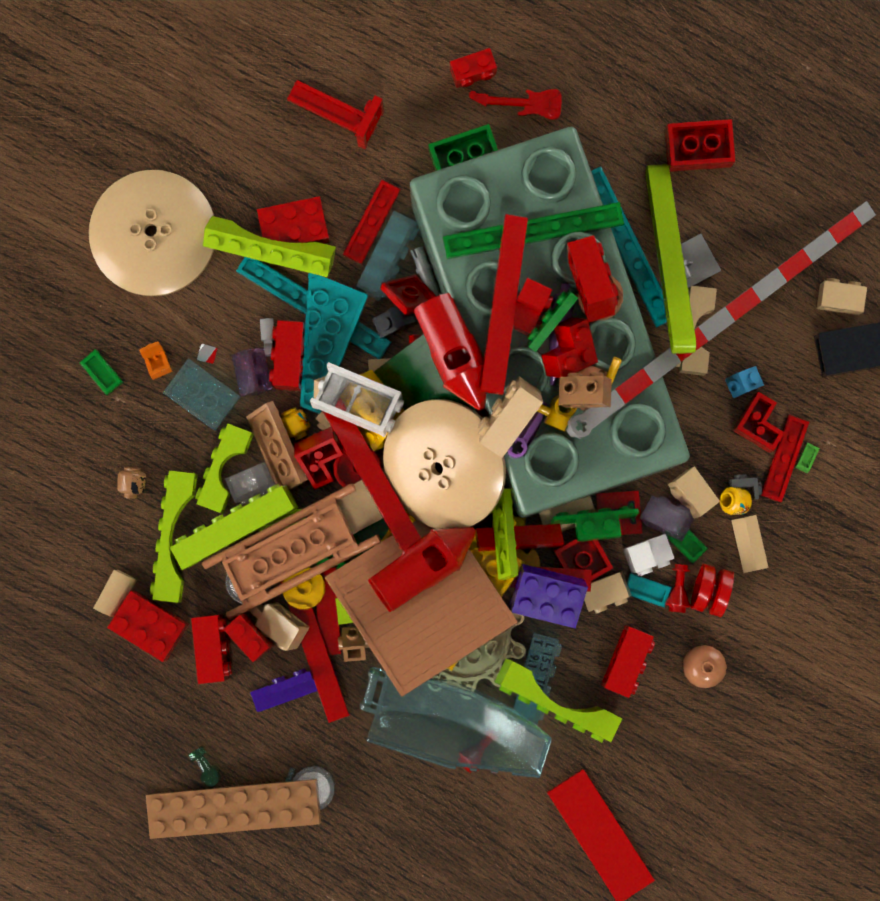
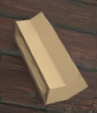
M588 496L540 512L539 517L542 525L551 524L552 518L557 513L568 512L569 515H573L582 510H590V513H595V508L591 497ZM575 523L560 525L561 531L575 528Z
M753 515L731 520L743 573L769 568L757 516Z

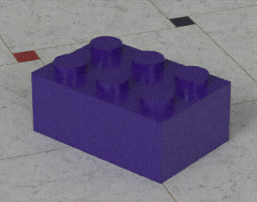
M521 564L510 602L511 612L576 629L588 586L586 581L581 578Z

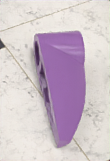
M543 401L542 404L548 406V404ZM536 412L514 441L515 445L516 442L521 444L520 448L523 451L520 454L519 452L515 454L512 452L513 448L510 447L507 454L511 458L519 459L525 455L527 447L534 439L544 417L543 414Z

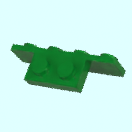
M624 506L616 511H611V508H603L595 513H590V510L578 511L577 514L569 515L568 512H561L552 518L551 524L575 523L577 542L620 538L622 535L619 519L635 518L639 514V509H632V506Z

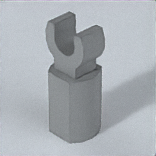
M273 318L260 319L261 341L264 342V355L266 357L271 356L273 341H275L272 338Z

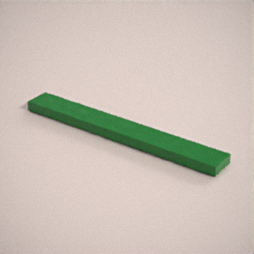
M620 202L529 219L524 245L561 238L572 232L587 233L623 226L624 220ZM503 225L443 236L447 259L499 250Z

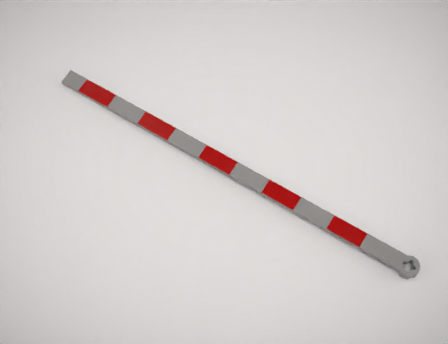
M866 201L695 328L696 350L873 218L876 214ZM668 348L611 391V407L588 408L583 413L568 420V434L579 439L589 435L594 427L693 353L672 354L671 348ZM576 421L582 424L583 431L576 429L578 425Z

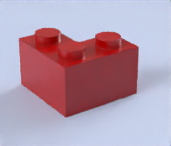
M526 279L516 302L514 330L528 336L535 327L537 329L540 327L543 321L539 320L542 312L546 313L549 310L554 298L550 296L551 288L532 279Z
M571 317L558 323L555 327V333L559 347L541 354L546 376L567 377L568 373H576L598 363L588 319Z
M760 392L755 393L732 431L765 451L773 452L785 433L767 422L777 402Z
M331 427L294 444V456L314 490L334 481V468L329 461L342 456L343 447Z

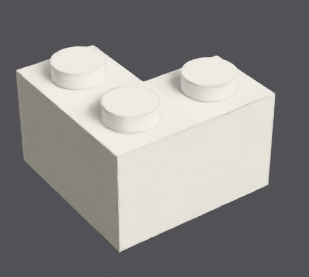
M666 534L623 548L631 573H637L638 576L653 572L652 567L658 566V568L670 565L669 560L675 559Z

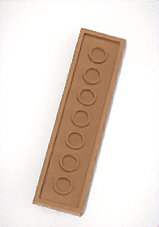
M317 779L146 795L150 839L321 824Z

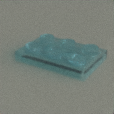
M189 358L163 391L165 395L214 431L217 430L240 399L238 394Z

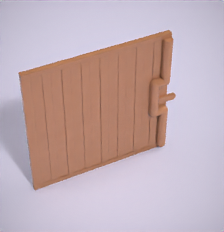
M418 520L413 522L421 538L428 534L431 529H436ZM393 535L325 577L401 697L518 623L470 550H468L460 571L454 572L436 586L422 591L393 612H389L368 582L369 578L402 555L403 552Z

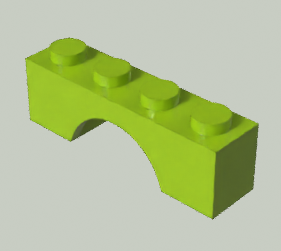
M227 424L226 428L223 427L219 434L221 442L219 447L214 448L211 459H213L212 465L206 468L203 476L205 483L203 488L199 487L195 499L198 500V505L222 514L224 513L231 494L222 483L221 473L223 466L231 457L247 454L254 436L252 432L231 424Z

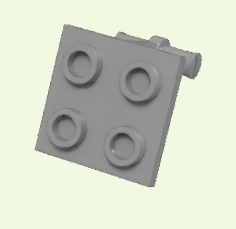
M702 234L681 244L688 288L721 271Z

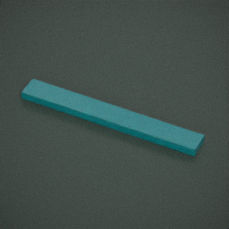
M601 166L592 170L591 172L602 204L617 203L618 200ZM622 210L624 225L613 227L611 230L622 261L657 328L667 323L662 289Z
M244 257L236 272L306 315L307 289L260 260ZM358 322L350 341L376 359H382L392 343L386 338H380L378 333Z

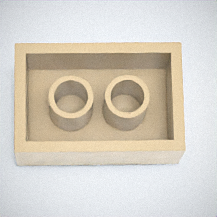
M520 376L516 381H510L505 389L506 395L503 399L498 398L492 406V414L489 418L485 416L478 426L480 428L478 432L479 443L503 458L543 403L542 392Z

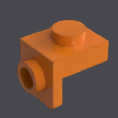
M160 342L148 344L139 350L145 360L152 380L173 372L166 352Z

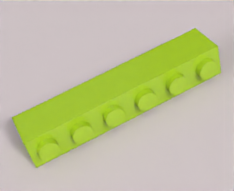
M276 484L267 489L268 493L261 497L258 494L250 498V503L242 507L240 504L230 509L231 514L226 517L222 514L212 519L213 524L205 527V525L197 527L193 530L194 534L188 538L186 535H183L174 540L176 544L171 546L170 549L181 570L190 568L297 509L298 506L287 485L279 486V484Z

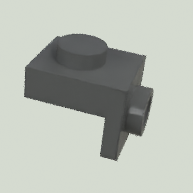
M747 474L734 475V479L728 480V487L750 488L752 500H758L759 495L762 494L761 482H758L757 478H747Z

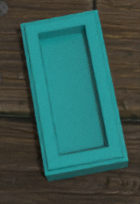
M632 573L629 574L627 580L632 597L665 608V602L672 587Z

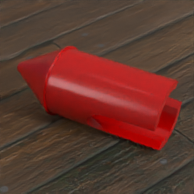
M445 293L423 302L413 311L429 345L431 357L444 383L443 387L477 410L484 409L487 392L480 391L484 356L476 338L469 332L450 293Z
M473 527L431 529L428 534L406 548L396 560L369 578L368 582L389 612H393L422 591L436 586L454 572L460 571L476 531Z

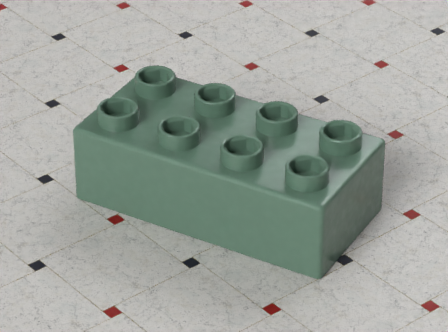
M567 127L416 177L410 182L412 209L441 295L450 293L469 332L476 338L484 357L500 249L447 259L443 236L503 225L505 214L526 217L529 220L603 205L578 132L574 127ZM611 228L587 233L572 232L561 238L525 244L517 298L527 278L551 288L550 296L552 297L553 294H560L561 284H569L570 289L578 295V290L568 264L567 243L592 235L595 236L597 243L601 242L604 256H602L604 263L608 262L611 276L620 282L623 289V303L619 312L614 317L605 321L588 322L598 363L591 366L608 372L613 357L622 360L612 383L611 391L656 358ZM577 299L574 303L572 318L587 319L586 315L581 311ZM542 312V314H541L539 320L542 319V317L544 316L545 312ZM514 329L512 330L504 394H486L485 408L481 410L483 418L485 416L489 418L493 412L492 406L498 398L503 399L507 393L505 391L507 385L511 380L516 381L519 376L542 392V399L548 404L547 407H550L551 400L559 395L560 378H557L555 386L550 385V377L546 376L541 357L542 353L538 350L535 352L529 348L527 343L529 341L527 339L528 336ZM663 376L594 427L589 435L581 439L571 437L568 434V425L565 432L545 424L546 416L544 415L534 439L527 447L525 455L519 459L511 458L507 452L504 455L506 465L505 483L507 489H511V498L516 515L526 518L674 468L688 461L690 454ZM559 405V410L562 413L567 411L568 408ZM577 408L575 414L571 416V418L583 413L584 411ZM576 421L578 424L576 429L583 431L582 424ZM516 442V445L514 443L511 445L513 453L517 454L519 452L520 454L523 451L520 448V443Z

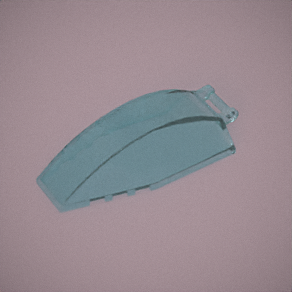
M376 667L369 669L368 676L370 678L364 700L360 703V709L375 714L367 737L368 742L449 769H456L458 766L470 768V771L487 769L491 770V773L498 774L499 771L512 772V775L540 778L552 738L514 708L481 691L435 676L401 697L385 671ZM379 680L383 682L377 704L373 702V697Z

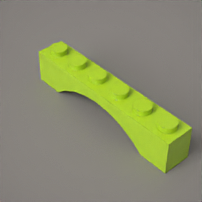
M211 216L204 230V247L328 277L333 266L335 246L319 242L290 243L271 240L250 233L231 220Z
M169 471V475H165L164 488H167L166 497L163 496L161 501V509H164L163 518L159 519L158 525L161 537L156 542V552L159 553L158 561L155 560L153 564V573L156 576L155 582H152L150 587V595H153L152 600L182 602L184 580L177 569L170 547L173 546V533L180 513L187 503L195 497L198 475L195 473Z
M505 659L494 681L500 685L499 690L508 695H511L512 692L518 694V700L528 705L530 702L537 704V710L547 715L549 711L556 714L554 718L564 724L567 721L574 723L572 728L582 733H585V730L591 732L590 737L601 743L604 739L612 742L622 721V718L598 706L587 709H572L559 706L550 700L540 689L531 670L509 659Z

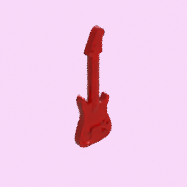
M527 89L525 92L529 95L528 99L488 96V94L476 93L475 91L469 93L471 100L485 107L488 105L525 107L524 110L517 112L519 116L536 114L549 120H557L561 115L562 95L557 89H549L543 92H533Z

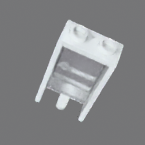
M328 362V373L325 380H320L317 397L310 400L312 407L385 437L386 433L391 432L394 427L395 420L393 418L396 412L399 413L403 407L402 393Z

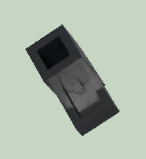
M397 306L387 309L388 311L372 318L380 338H385L401 329H409L419 324L415 313L405 315Z

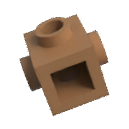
M357 627L342 628V637H338L339 650H343L344 662L366 660L365 648H369Z

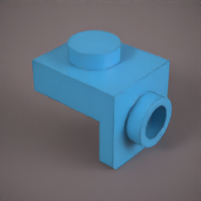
M756 366L725 379L733 398L764 386Z

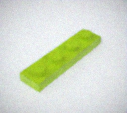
M505 488L499 502L492 510L498 580H507L518 576L512 511L513 501L511 489Z

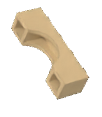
M690 286L688 289L694 329L700 317L714 311L716 288ZM700 347L695 353L676 366L679 367V373L706 375L710 352Z

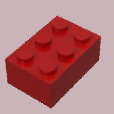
M732 119L671 123L665 128L667 164L669 165L670 172L730 168L735 163Z
M320 196L257 209L262 237L290 243H330Z
M592 235L567 243L568 264L588 322L615 315V306H618V291L615 283L611 284L609 277L611 276L608 262L604 263L602 257L604 256L601 242L597 243L595 236Z
M277 320V326H273L272 338L275 339L276 344L271 349V360H273L274 369H270L269 382L273 384L276 390L301 391L305 336L304 322Z
M131 590L107 628L161 662H165L173 652L189 623L139 592Z
M223 614L191 618L198 684L222 682L230 679L229 676L233 673L231 661L228 662L227 653H230V642L225 639V631L223 630L228 626L227 618H223Z
M625 625L601 686L628 698L631 694L634 695L639 685L636 682L638 675L644 673L647 662L644 661L647 653L651 654L655 642L652 640L654 636Z

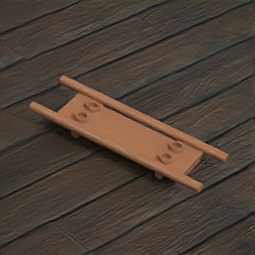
M353 483L202 562L203 567L208 569L223 561L222 563L240 601L243 602L242 605L226 612L229 620L381 543V539L377 534L357 544L337 501L356 491ZM331 555L334 556V557L330 558L329 560H327V561H325V562H323V563H321V564H319V565H317V566H315V567H313V568H311V569H309V570H307V571L301 573L300 575H298V576H296V577H294V578H292V579H290V580H288V581H286V582H284V583H282V584H280V585H278V586L272 588L271 590L266 591L267 588H269V587H271V586H273V585H275V584H277V583H279V582H281V581H283V580L289 578L290 576H292V575H294V574H296V573H298V572H300V571H302V570H304V569H306V568H308V567H310V566H312V565L318 563L319 561H321V560H323V559H325V558H327V557H329V556H331Z

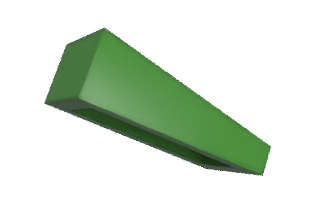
M807 442L795 468L808 473L820 448Z

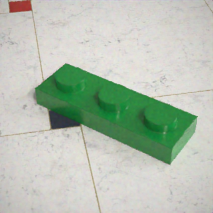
M569 288L567 292L563 291L555 301L557 303L552 311L549 309L542 317L543 323L538 329L535 327L527 337L529 339L527 342L529 348L535 352L540 348L577 301V293Z

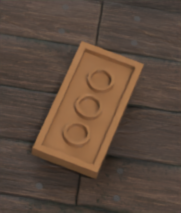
M267 402L246 416L275 484H279V486L287 485L290 491L307 481L308 479L294 456V447L274 402Z

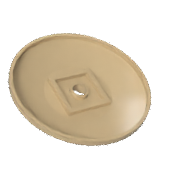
M163 170L135 172L113 183L102 194L95 205L89 224L90 248L100 270L120 288L142 296L168 295L190 285L203 273L209 264L214 249L204 247L203 239L205 227L214 214L202 192L187 179ZM155 226L157 228L156 234L154 236H147L145 233L147 227Z
M432 399L411 406L395 420L394 427L391 432H388L384 445L383 462L385 475L405 511L419 522L436 529L470 527L480 522L495 508L505 485L506 465L504 456L501 458L479 443L478 432L480 428L478 426L483 418L477 412L459 402L446 399ZM436 462L442 465V473H439L435 469Z

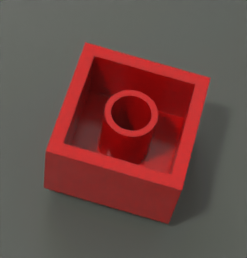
M576 538L553 551L561 568L592 570L591 580L613 569L598 540L577 542Z

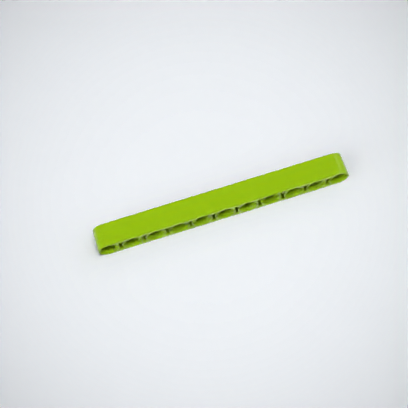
M647 165L646 182L671 353H695L696 337L669 165Z

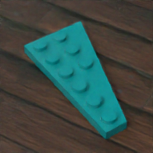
M309 273L300 406L320 414L322 410L313 408L310 403L311 398H314V380L327 375L328 362L339 367L341 366L369 295L326 277Z

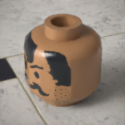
M124 467V470L118 472L117 490L120 493H124V498L134 499L137 498V494L145 492L146 474L141 471V468Z

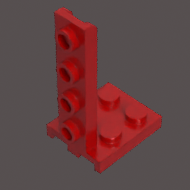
M296 80L287 98V101L356 133L358 147L365 150L371 135L374 134L377 128L376 125L380 117L384 114L383 99L376 95L372 101L368 100L364 112L298 80Z

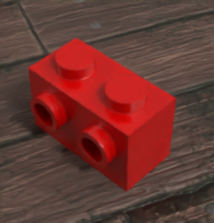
M490 48L450 61V71L456 88L468 87L480 80H489L497 73V66Z

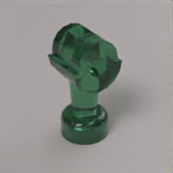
M201 746L188 754V757L192 762L197 761L202 771L201 781H204L207 786H214L221 779L220 769L209 764L203 756L206 754V751Z

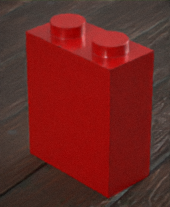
M246 613L240 614L223 629L252 662L259 660L274 646L269 638L260 632L261 630L255 626V623Z

